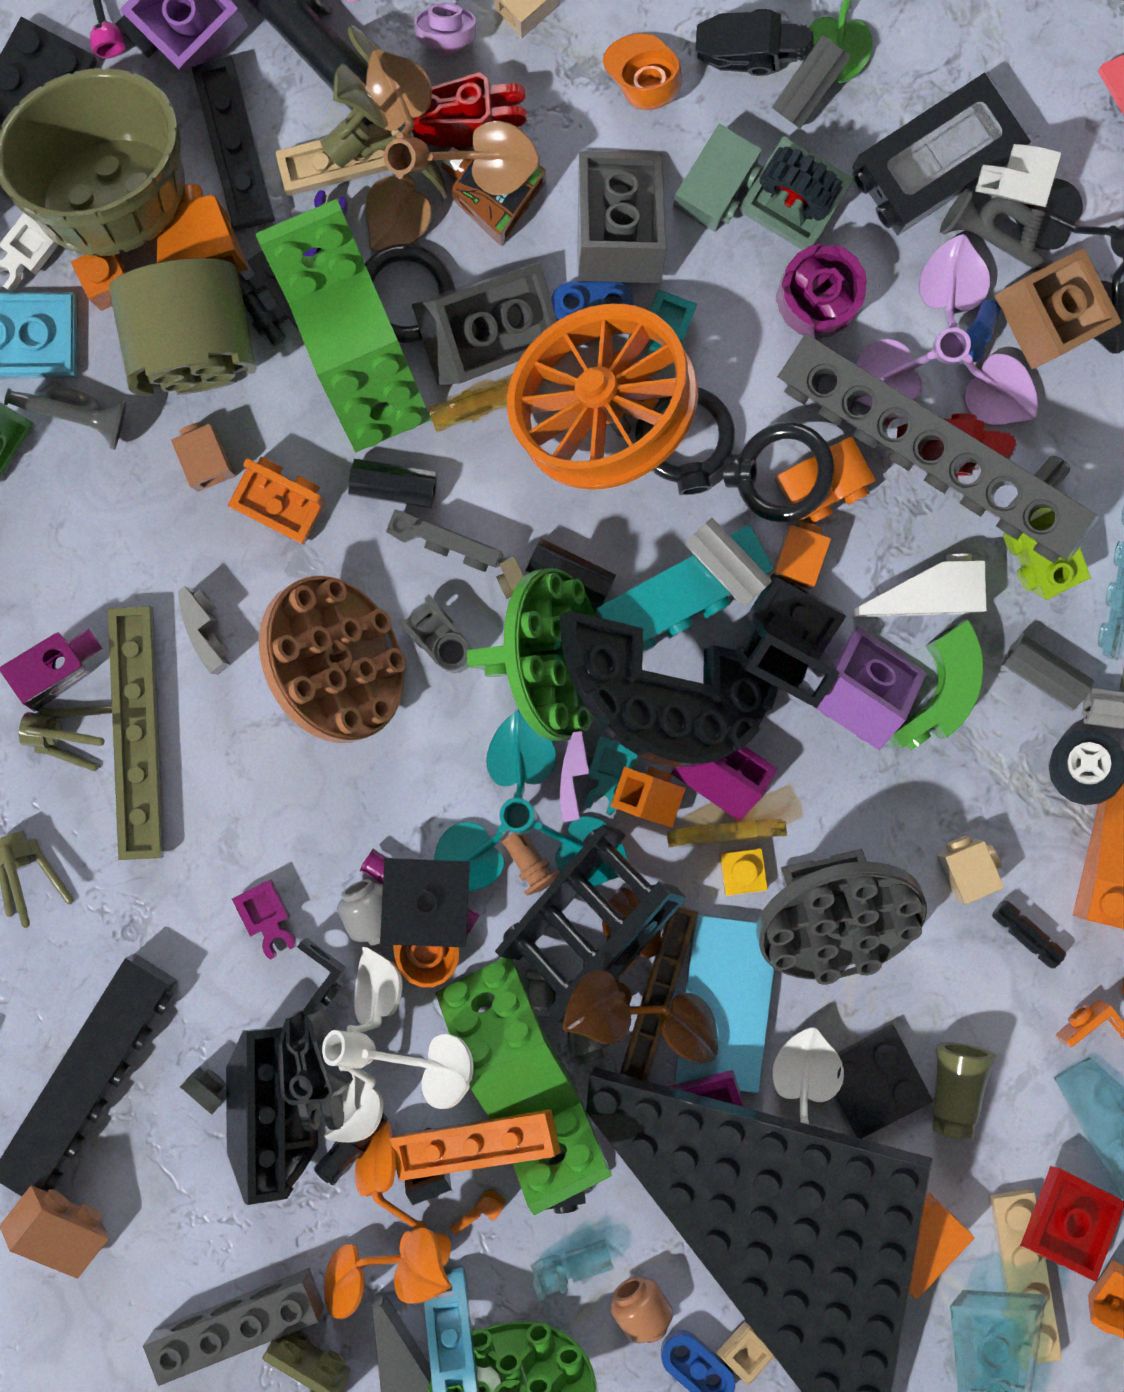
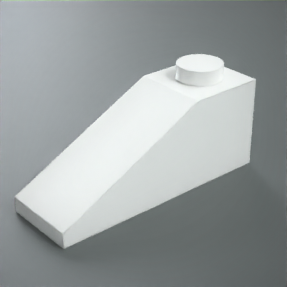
M968 553L946 555V562L934 565L854 608L853 617L963 615L986 612L985 561H972V554Z

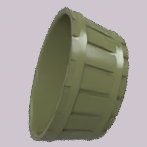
M101 68L76 71L74 74L69 73L45 83L43 87L40 86L29 93L6 117L2 124V130H0V185L10 196L14 204L31 217L41 227L42 231L58 245L72 252L75 251L76 253L88 256L121 254L123 251L128 252L144 245V242H149L165 229V225L168 226L176 215L178 206H180L183 198L185 185L184 168L180 157V132L169 99L158 86L155 87V84L145 77L135 73L131 74L129 71L105 68V70Z

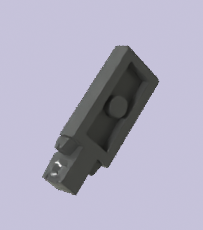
M398 509L394 510L386 530L388 534L404 543L416 538H423L426 540L424 548L443 556H448L450 550L465 555L463 564L486 572L488 565L499 568V563H501L504 555L501 550Z

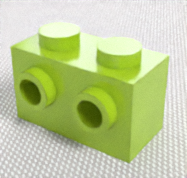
M1048 508L1036 510L1031 517L1032 528L1039 531L1049 529L1055 521V513ZM1005 532L1003 533V538L1009 551L1014 556H1017L1021 567L1017 569V576L1027 592L1032 591L1044 600H1048L1091 578L1080 547L1069 563L1059 557L1054 564L1033 550L1037 542L1022 534L1016 540Z

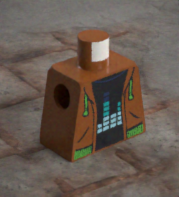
M453 146L448 152L461 150ZM475 159L443 160L441 168L457 178L451 190L455 203L501 246L506 242L546 183V169L539 165L538 169L518 190L507 195H491L483 191L473 178L472 165Z

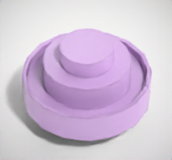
M453 3L434 4L416 16V38L420 43L428 46L438 55H454L476 38V17L470 11Z

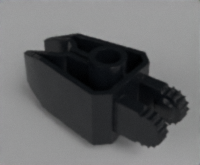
M756 9L752 12L721 13L697 25L695 51L697 52L698 60L720 71L748 72L754 76H767L779 72L781 62H797V60L802 62L814 46V36L811 27L808 28L807 25L804 26L802 24L800 26L797 24H783L781 14L769 9Z
M321 1009L315 1010L306 1017L302 1010L287 1017L279 1040L281 1097L289 1105H298L302 1127L306 1131H315L320 1127L322 1119L320 1103L327 1129H341L345 1118L341 1093L349 1087L353 1080L350 1072L340 1071L339 1066L328 1065L323 1058L322 1046L324 1039L329 1032L337 1029Z

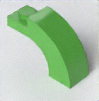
M968 620L957 623L925 646L936 665V688L930 701L920 711L908 718L889 739L895 748H903L907 745L912 750L931 737L928 731L931 728L938 738L949 737L964 723L974 708L982 685L983 658L978 638Z

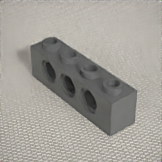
M307 1268L157 1328L148 1337L143 1345V1349L157 1385L160 1386L318 1323L325 1306L310 1268Z

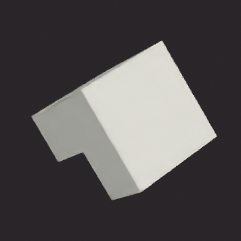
M1014 144L1007 168L989 165L982 166L976 192L1046 207L1061 152L1038 146Z

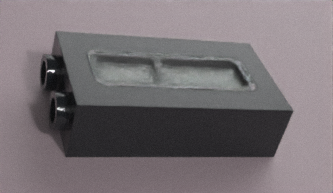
M984 72L859 154L852 167L854 170L853 178L860 191L864 194L869 193L876 203V213L881 223L888 229L892 227L896 235L899 236L958 197L965 189L975 186L978 183L983 165L1004 167L1009 162L1014 144L1029 145L1031 141Z

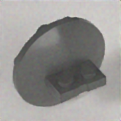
M863 849L832 855L827 859L810 860L781 867L785 888L776 894L766 905L759 917L756 928V936L761 954L774 969L793 977L812 979L821 985H828L842 977L855 974L867 976L878 972L883 963L895 957L912 941L921 936L922 927L927 916V903L921 886L911 874L889 864L867 862ZM855 964L856 966L847 970H839V967Z

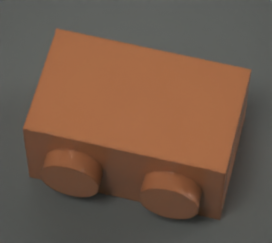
M32 1185L0 1224L1 1232L10 1252L76 1279L80 1277L109 1240L101 1222L103 1218L95 1208L87 1204H82L80 1207L69 1202L58 1191L50 1189L46 1192Z

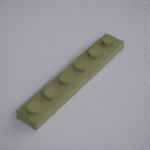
M153 607L108 608L118 860L163 858Z

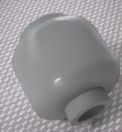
M367 879L352 884L342 892V899L337 906V912L353 941H368L369 945L380 944L383 884L373 883Z

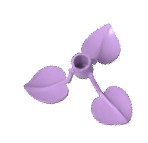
M964 234L958 235L934 252L924 266L919 279V291L923 302L930 308L946 307L945 314L948 328L935 338L933 351L911 361L910 351L903 343L891 339H881L868 345L861 352L855 364L913 400L922 388V380L914 370L915 368L935 358L941 363L949 365L963 361L969 371L976 377L967 384L964 400L970 414L976 415L977 420L984 421V423L989 425H1003L1033 420L1037 416L1038 402L1035 386L1028 371L1017 359L1006 354H993L985 360L980 370L974 364L972 356L968 354L971 348L970 337L963 329L957 327L953 311L954 308L959 311H970L979 306L989 292L990 275L984 260L973 248L967 236ZM862 396L856 400L863 405L872 407V398L869 396Z

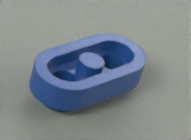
M567 282L556 288L551 297L557 321L578 310L606 304L605 301L610 296L618 297L621 304L634 306L632 292L627 286L619 282ZM567 297H576L580 302L579 306L575 309L567 308L564 305V300Z
M677 1330L666 1336L661 1345L662 1364L666 1371L689 1392L735 1391V1379L731 1368L697 1336L685 1330ZM678 1346H686L689 1352L684 1357H678L674 1354V1350ZM710 1374L720 1376V1381L715 1385H709L705 1382Z

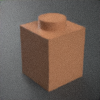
M203 422L190 424L179 431L180 436L171 439L189 486L197 492L236 476L220 435L211 424L205 426Z

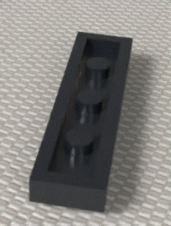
M232 56L191 67L234 230L238 231L276 221Z

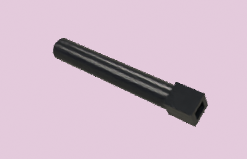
M248 0L333 92L335 72L341 64L348 66L367 87L368 67L305 0ZM346 105L351 111L353 110V107ZM366 117L361 120L366 126L373 124Z

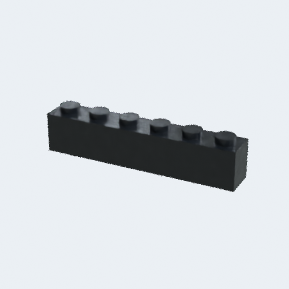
M135 953L124 959L1 1156L0 1184L21 1197L31 1185L46 1192L50 1189H56L64 1176V1173L59 1171L66 1157L72 1160L83 1146L87 1137L81 1133L89 1121L95 1124L106 1109L109 1101L104 1099V1096L111 1085L118 1087L131 1068V1065L126 1063L127 1059L134 1049L141 1051L149 1040L153 1029L148 1026L156 1013L162 1016L172 1003L176 994L171 989L177 979Z

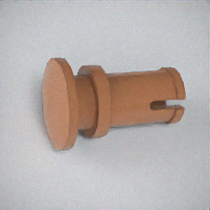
M513 833L502 841L503 846L506 847L521 871L519 875L521 881L526 880L530 885L524 891L526 896L539 893L548 888L560 875L561 872L559 870L551 874L547 867L550 864L548 859L541 858L527 834L519 835Z

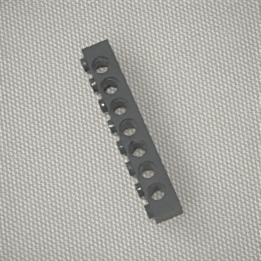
M806 333L777 376L787 384L783 391L784 393L803 405L806 404L808 399L822 407L818 414L838 427L844 420L856 428L853 436L874 449L878 443L892 451L888 458L905 470L910 471L913 465L927 473L923 481L945 494L950 487L964 496L959 503L976 515L982 517L984 512L987 511L999 518L1000 520L996 527L1014 539L1018 540L1024 534L1037 542L1033 550L1054 564L1059 557L1069 563L1099 520L1096 513ZM826 375H836L837 384L834 390L827 394H820L818 391L820 380ZM862 396L871 397L872 407L870 411L865 415L855 416L852 410L854 402ZM897 418L907 419L908 428L903 436L899 438L888 437L887 428L891 421ZM932 440L942 441L944 444L943 454L934 461L924 460L922 454L924 446ZM970 462L979 464L981 472L975 482L964 484L959 481L958 472L964 464ZM1004 485L1014 486L1018 492L1016 501L1008 507L997 506L994 501L996 491ZM1048 508L1055 513L1053 525L1043 531L1032 528L1031 517L1033 513L1038 509Z

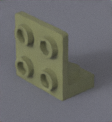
M300 1330L275 1339L268 1345L262 1359L310 1389L309 1392H343L351 1368L345 1365V1359L338 1353L329 1349L322 1351L309 1343L310 1339Z

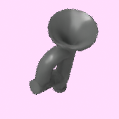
M967 188L955 200L941 224L940 233L943 235L957 230L972 232L1038 271L1053 263L1052 260L1045 259L1034 250L1035 241H1037L1036 238L1040 232L1039 229H1041L1040 225H1042L1043 216H1045L1046 212L1029 208L1021 202L995 197L982 207L979 214L973 203V192ZM998 214H1007L1025 225L1020 240L1003 231L995 224V218Z
M52 381L34 395L15 392L8 388L4 405L11 404L28 411L92 427L100 432L109 443L110 448L115 450L120 437L127 402L122 400L114 407L101 410L100 404L92 396L80 391L63 388L59 382Z

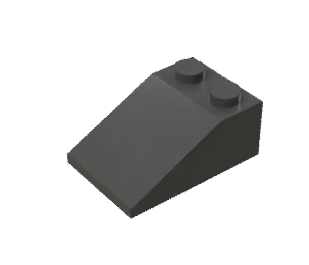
M579 151L578 281L662 282L666 255L662 154Z
M540 263L446 291L411 304L437 385L461 384L518 362L529 345L544 330L557 322Z

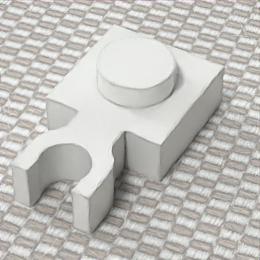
M25 213L21 215L0 242V248L7 252L4 259L0 260V273L5 270L10 272V277L3 287L11 293L20 284L21 273L25 268L36 275L59 246Z

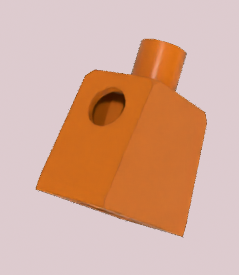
M192 183L185 184L183 198L180 206H178L176 215L168 226L165 225V229L157 235V263L181 259L207 258L228 261L237 267L238 272L248 270L231 221L216 196L207 195L203 197L201 186Z

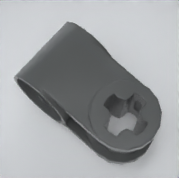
M428 594L424 598L425 603L407 619L401 618L398 623L421 649H424L442 669L450 673H461L468 668L467 650H471L472 647L452 624L453 621ZM453 642L460 643L464 649L463 658L456 664L445 663L442 658L445 646Z

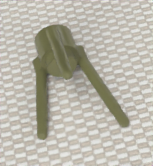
M112 705L64 709L42 707L39 713L26 712L19 726L20 744L33 746L35 753L51 755L79 767L96 771L98 769L96 763L52 745L56 746L60 740L102 746L105 740L101 737L62 731L61 721H57L56 718L111 714Z
M20 831L0 838V886L6 916L12 917L14 915L13 893L21 925L24 928H28L30 920L17 870L31 865L29 857H34L67 904H72L74 899L42 854L37 839L27 841L24 831Z

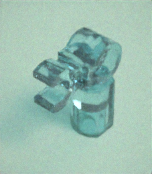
M604 1239L565 1252L566 1258L563 1259L559 1255H552L534 1262L530 1267L534 1276L532 1285L537 1300H545L546 1295L558 1291L561 1294L568 1291V1279L570 1278L573 1279V1282H577L613 1270L614 1266L606 1240Z

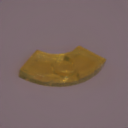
M782 819L697 825L670 830L667 833L668 848L738 843L787 836L786 821H782Z

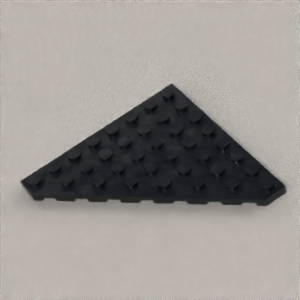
M595 1067L589 1075L586 1113L800 1391L893 1392L933 1158Z

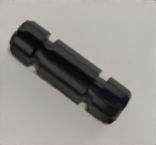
M1003 901L992 913V917L1001 926L1008 927V932L1035 955L1039 954L1038 959L1047 967L1054 969L1059 966L1066 957L1065 950L1056 942H1050V937L1028 917L1020 916L1021 911L1011 902Z

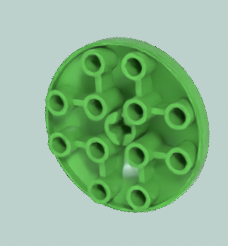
M547 568L529 572L516 585L506 611L504 645L467 650V667L484 670L486 677L507 676L515 702L529 726L545 739L563 741L570 740L573 732L582 731L583 734L588 731L594 717L580 698L568 671L562 649L560 615L567 611L596 617V614L580 579H574L560 569Z
M507 1322L485 1329H477L472 1332L479 1392H598L594 1370L585 1351L569 1335L546 1323ZM432 1379L429 1383L427 1392H433ZM463 1384L448 1387V1392H464Z

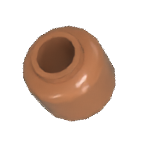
M632 1277L625 1280L615 1289L611 1302V1314L630 1342L640 1344L659 1341L666 1334L673 1318L672 1306L657 1283L651 1279Z

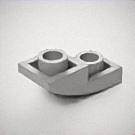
M184 586L178 591L187 634L211 674L218 675L231 664L225 658L229 650L214 632L209 636L206 631L218 623L212 614L216 607L201 589L195 593L193 589Z

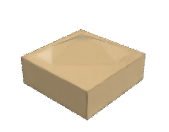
M745 1321L716 1352L748 1386L774 1358L757 1333Z

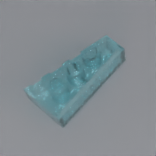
M961 1291L950 1305L958 1392H1032L1047 1294Z

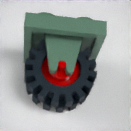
M783 136L741 203L738 211L801 250H804L811 245H815L852 185L854 178Z

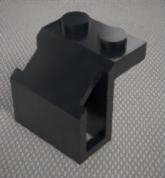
M773 573L770 577L772 582L761 591L749 612L748 618L753 624L747 646L744 648L738 645L735 654L746 671L818 708L840 674L824 651L846 618V615L843 611ZM808 666L825 674L815 691L804 680Z

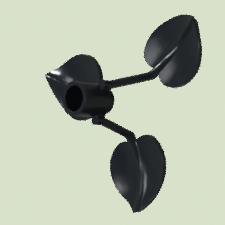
M1054 178L1046 207L1023 203L1029 208L1046 212L1045 216H1043L1042 225H1040L1041 229H1039L1040 232L1036 238L1035 246L1045 250H1056L1066 243L1069 231L1075 234L1108 235L1111 237V248L1118 257L1123 258V262L1113 274L1112 283L1108 281L1101 282L1122 323L1093 339L1108 352L1118 354L1124 350V282L1120 283L1121 277L1124 274V224L1119 227L1114 225L1109 227L1078 226L1074 224L1080 218L1083 210L1080 193L1068 181ZM1015 220L1020 232L1022 233V231H1024L1023 227H1025V225Z

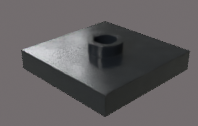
M384 858L380 944L466 948L470 862Z

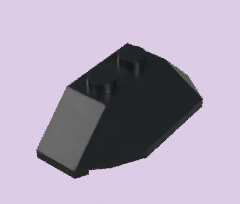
M283 1026L243 1030L226 1066L227 1155L244 1204L247 1205L288 1199L294 1189L292 1186L302 1175L318 1149V1130H304L299 1116L298 1105H289L281 1097L279 1040Z

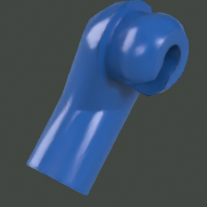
M984 300L980 304L975 320L965 331L971 340V348L968 354L972 356L973 362H977L984 357L986 353L985 346L991 340L1001 310L996 301Z

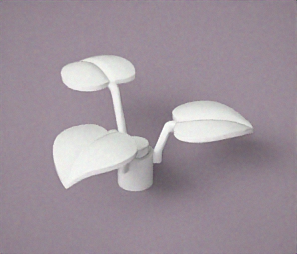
M362 947L354 997L355 1014L361 1025H348L347 1031L333 1030L329 1032L322 1046L325 1062L331 1066H339L340 1071H348L353 1077L349 1087L341 1093L344 1106L343 1111L345 1112L343 1126L339 1130L327 1129L324 1135L325 1138L337 1142L352 1143L364 1140L374 1133L380 1123L384 1106L383 1097L379 1091L374 1089L375 1078L360 1069L370 1064L373 1059L426 1068L422 1077V1092L427 1103L437 1109H450L457 1105L467 1093L473 1076L472 1054L466 1043L454 1035L442 1034L434 1037L429 1045L428 1060L375 1051L374 1042L363 1032L380 1027L382 1016L389 1017L394 1014L401 999L403 986L401 973L395 963L367 947Z
M810 1027L792 1036L778 1052L772 1068L773 1084L781 1097L786 1099L800 1098V1122L809 1125L808 1099L814 1102H825L836 1095L843 1084L844 1069L842 1061L817 1028ZM841 1067V1073L839 1078L837 1079V1072Z

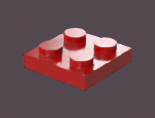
M1050 1166L1020 1246L1086 1279L1097 1282L1121 1218L1124 1201L1060 1168Z

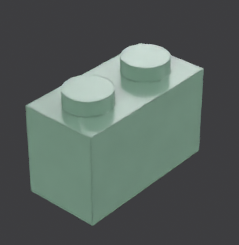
M719 123L676 192L673 207L714 232L721 221L729 224L741 204L736 199L743 186L749 189L753 186L763 166L758 164L762 149Z

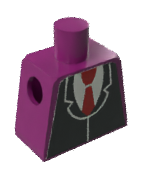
M89 628L70 641H67L57 632L2 665L0 672L22 704L36 712L86 677L89 671L83 662L103 648ZM64 657V664L58 669H53L54 661Z

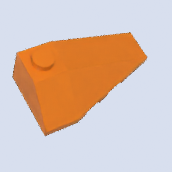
M1124 784L1112 798L1098 804L1073 910V916L1124 929Z

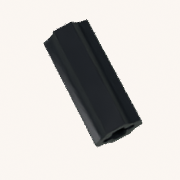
M354 459L350 470L348 495L432 509L436 492L437 472Z
M542 538L536 546L525 570L529 573L534 570L556 568L566 572L574 579H580L591 604L598 607L602 606L616 577V574Z

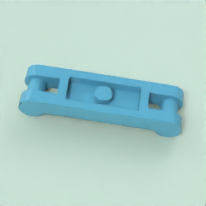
M464 1267L451 1269V1274H446L452 1287L445 1292L453 1291V1296L443 1298L437 1296L424 1302L433 1392H448V1387L462 1384L464 1392H479L468 1300V1283Z

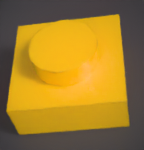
M762 848L719 853L726 896L768 890Z

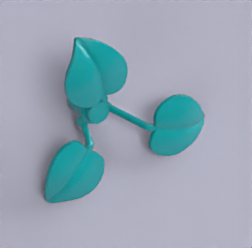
M515 711L505 719L495 732L486 758L488 773L497 785L507 787L517 784L514 798L507 800L500 809L499 817L502 824L490 840L487 831L479 824L472 822L454 824L440 837L436 846L434 860L469 861V891H475L491 885L501 875L505 861L503 855L494 846L500 842L507 831L520 835L526 834L534 828L562 842L563 844L557 849L555 854L556 867L562 872L582 849L587 835L602 824L609 825L595 817L582 816L579 817L580 820H574L570 823L566 836L537 821L535 808L523 799L525 783L531 785L540 784L550 776L556 763V751L551 740L537 734L526 722L521 712ZM621 842L615 849L627 860V855ZM603 862L589 881L593 886H597L619 878V876Z

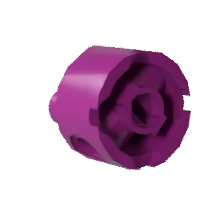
M822 244L811 245L798 252L784 271L776 293L779 312L786 324L801 335L806 333L815 340L831 337L844 330L862 307L866 296V272L858 258L844 247L833 245V247L828 245L822 246Z

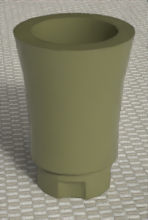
M952 1042L938 1043L936 1045V1090L932 1111L935 1116L932 1129L934 1132L953 1139H973L976 1124L979 1123L988 1078L996 1055L988 1050L972 1045Z

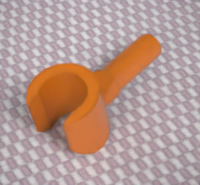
M494 1190L484 1191L475 1206L470 1209V1212L450 1226L451 1231L457 1235L477 1220L481 1214L494 1221L502 1212L506 1199Z

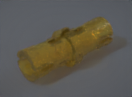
M506 379L471 392L469 389L461 391V396L427 407L436 433L472 420L473 423L480 420V416L507 407L509 386Z

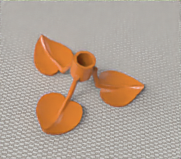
M390 1122L384 1123L364 1148L366 1151L361 1158H357L355 1164V1183L361 1196L369 1197L373 1194L375 1203L413 1227V1230L405 1232L400 1240L399 1251L401 1255L363 1257L359 1259L358 1249L354 1244L343 1245L335 1251L325 1271L323 1290L328 1315L336 1319H345L358 1308L365 1285L362 1269L369 1265L399 1263L394 1274V1287L397 1297L404 1303H423L441 1295L452 1287L443 1268L451 1253V1241L448 1235L426 1229V1222L414 1219L383 1197L382 1193L387 1192L392 1187L396 1172V1152L390 1143V1138L393 1137Z

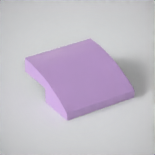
M582 731L572 733L563 759L560 783V804L563 822L580 820L572 777L589 774Z

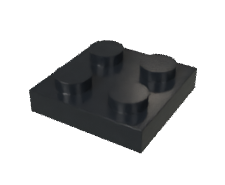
M890 1025L837 1052L842 1061L844 1078L843 1084L835 1096L857 1138L862 1139L933 1102L894 1025ZM841 1067L839 1068V1070H838V1072H837V1079H838L839 1076H840Z

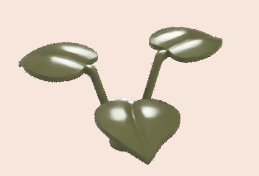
M351 24L347 28L354 47L369 63L372 51L382 49L354 25ZM341 64L335 72L333 100L351 106L353 110L320 143L330 159L336 165L343 168L359 153L364 158H367L373 152L386 148L390 141L397 138L395 135L376 143L368 144L367 141L372 135L361 120L366 117L381 129H385L388 126L386 115L371 97L368 88L348 66ZM429 161L426 168L421 172L437 187L443 203L447 199L445 182L436 161Z

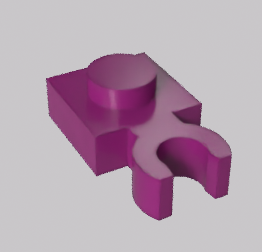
M272 879L232 898L250 937L260 931L264 936L262 949L267 958L271 960L277 956L273 948L275 938L284 939L289 949L297 946L294 934L290 930L282 928L280 921L290 917V914Z

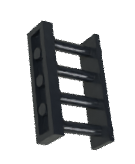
M604 824L587 835L582 849L520 922L515 923L505 932L503 942L495 950L499 957L521 960L524 956L555 990V998L557 1000L548 1011L560 1023L564 1021L571 994L585 974L594 970H603L610 973L617 980L687 899L676 886L660 881L651 885L615 849L626 835L621 830ZM603 862L639 897V904L628 917H623L589 881ZM576 894L611 929V937L600 949H596L562 913V910ZM550 925L584 961V968L574 980L569 981L535 944Z

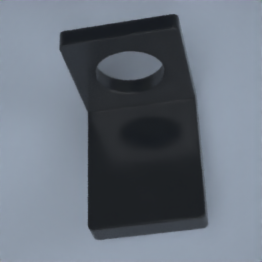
M308 938L303 939L297 948L331 973L303 1009L305 1017L314 1012L320 1002L326 1007L330 1004L342 987L336 980L346 968V966Z

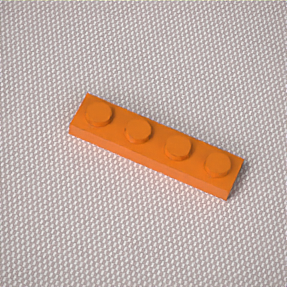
M551 1109L398 1134L390 1138L391 1146L396 1152V1170L399 1181L550 1158L561 1153Z

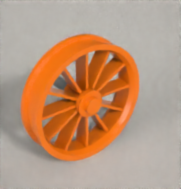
M627 304L591 306L569 314L552 324L523 353L514 369L508 387V419L510 427L521 446L527 451L535 465L551 479L566 486L579 489L612 488L634 481L649 473L665 461L679 446L691 426L697 408V376L693 364L684 351L676 333L669 324L655 313ZM632 334L611 365L613 335ZM600 338L598 366L588 369L576 348ZM650 339L663 346L634 364ZM572 351L584 370L578 379L553 369L561 359ZM671 363H675L676 378L643 382ZM544 379L573 390L536 395ZM672 396L664 414L632 402ZM561 410L534 428L531 427V413ZM624 413L655 426L633 444L628 436L631 432V425L625 418ZM606 424H610L617 436L624 437L629 447L611 456L604 457ZM570 427L553 455L540 447ZM592 428L590 461H570Z

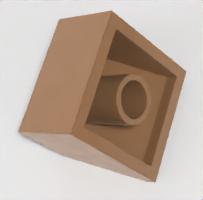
M1085 248L1021 279L994 295L1031 370L1122 323Z

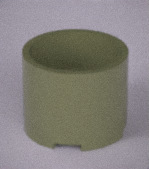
M207 258L166 261L131 270L118 276L110 283L109 292L130 392L150 396L154 394L153 388H161L165 392L176 391L177 395L197 393L237 383L236 374L244 370L246 374H254L257 368L238 271L234 264L224 260Z

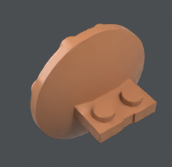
M306 577L290 584L276 594L266 608L262 618L259 633V652L265 679L273 696L284 712L308 733L334 743L360 741L382 730L393 718L400 704L404 685V669L406 667V659L400 651L398 641L391 628L389 615L384 610L379 609L358 588L334 577ZM384 633L388 634L393 646L392 649H389Z

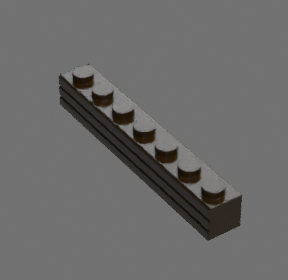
M680 906L665 923L660 947L655 955L640 1006L667 1005L670 1007L698 912L696 910ZM661 1013L637 1014L619 1074L645 1081L648 1080L662 1034V1023L667 1017L666 1015Z

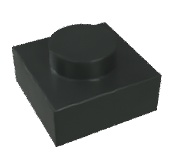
M198 1067L180 1086L182 1090L211 1115L226 1100V1090L224 1089L226 1083L218 1074L210 1069L204 1071Z

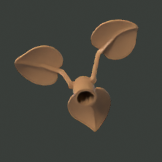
M379 49L372 51L367 69L366 84L371 97L386 115L388 126L385 130L395 131L404 124L405 127L402 131L396 133L397 139L390 141L384 150V162L387 168L396 176H389L376 181L367 196L366 217L369 227L370 249L379 251L391 245L411 244L427 231L432 218V205L428 197L422 193L415 192L416 181L409 174L423 171L429 161L475 159L472 165L473 178L483 191L491 195L513 193L538 169L540 157L534 143L521 129L507 122L492 121L479 126L473 134L475 151L429 152L427 145L421 139L409 138V134L414 128L412 117L424 115L431 104L432 86L429 76L419 64L411 59Z

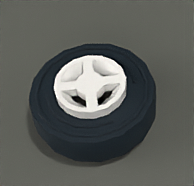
M1093 729L1076 730L1063 737L1052 750L1048 765L1050 779L1057 791L1071 802L1082 805L1100 804L1112 798L1124 784V751L1115 739L1104 732ZM1084 772H1093L1094 776L1092 774H1086Z

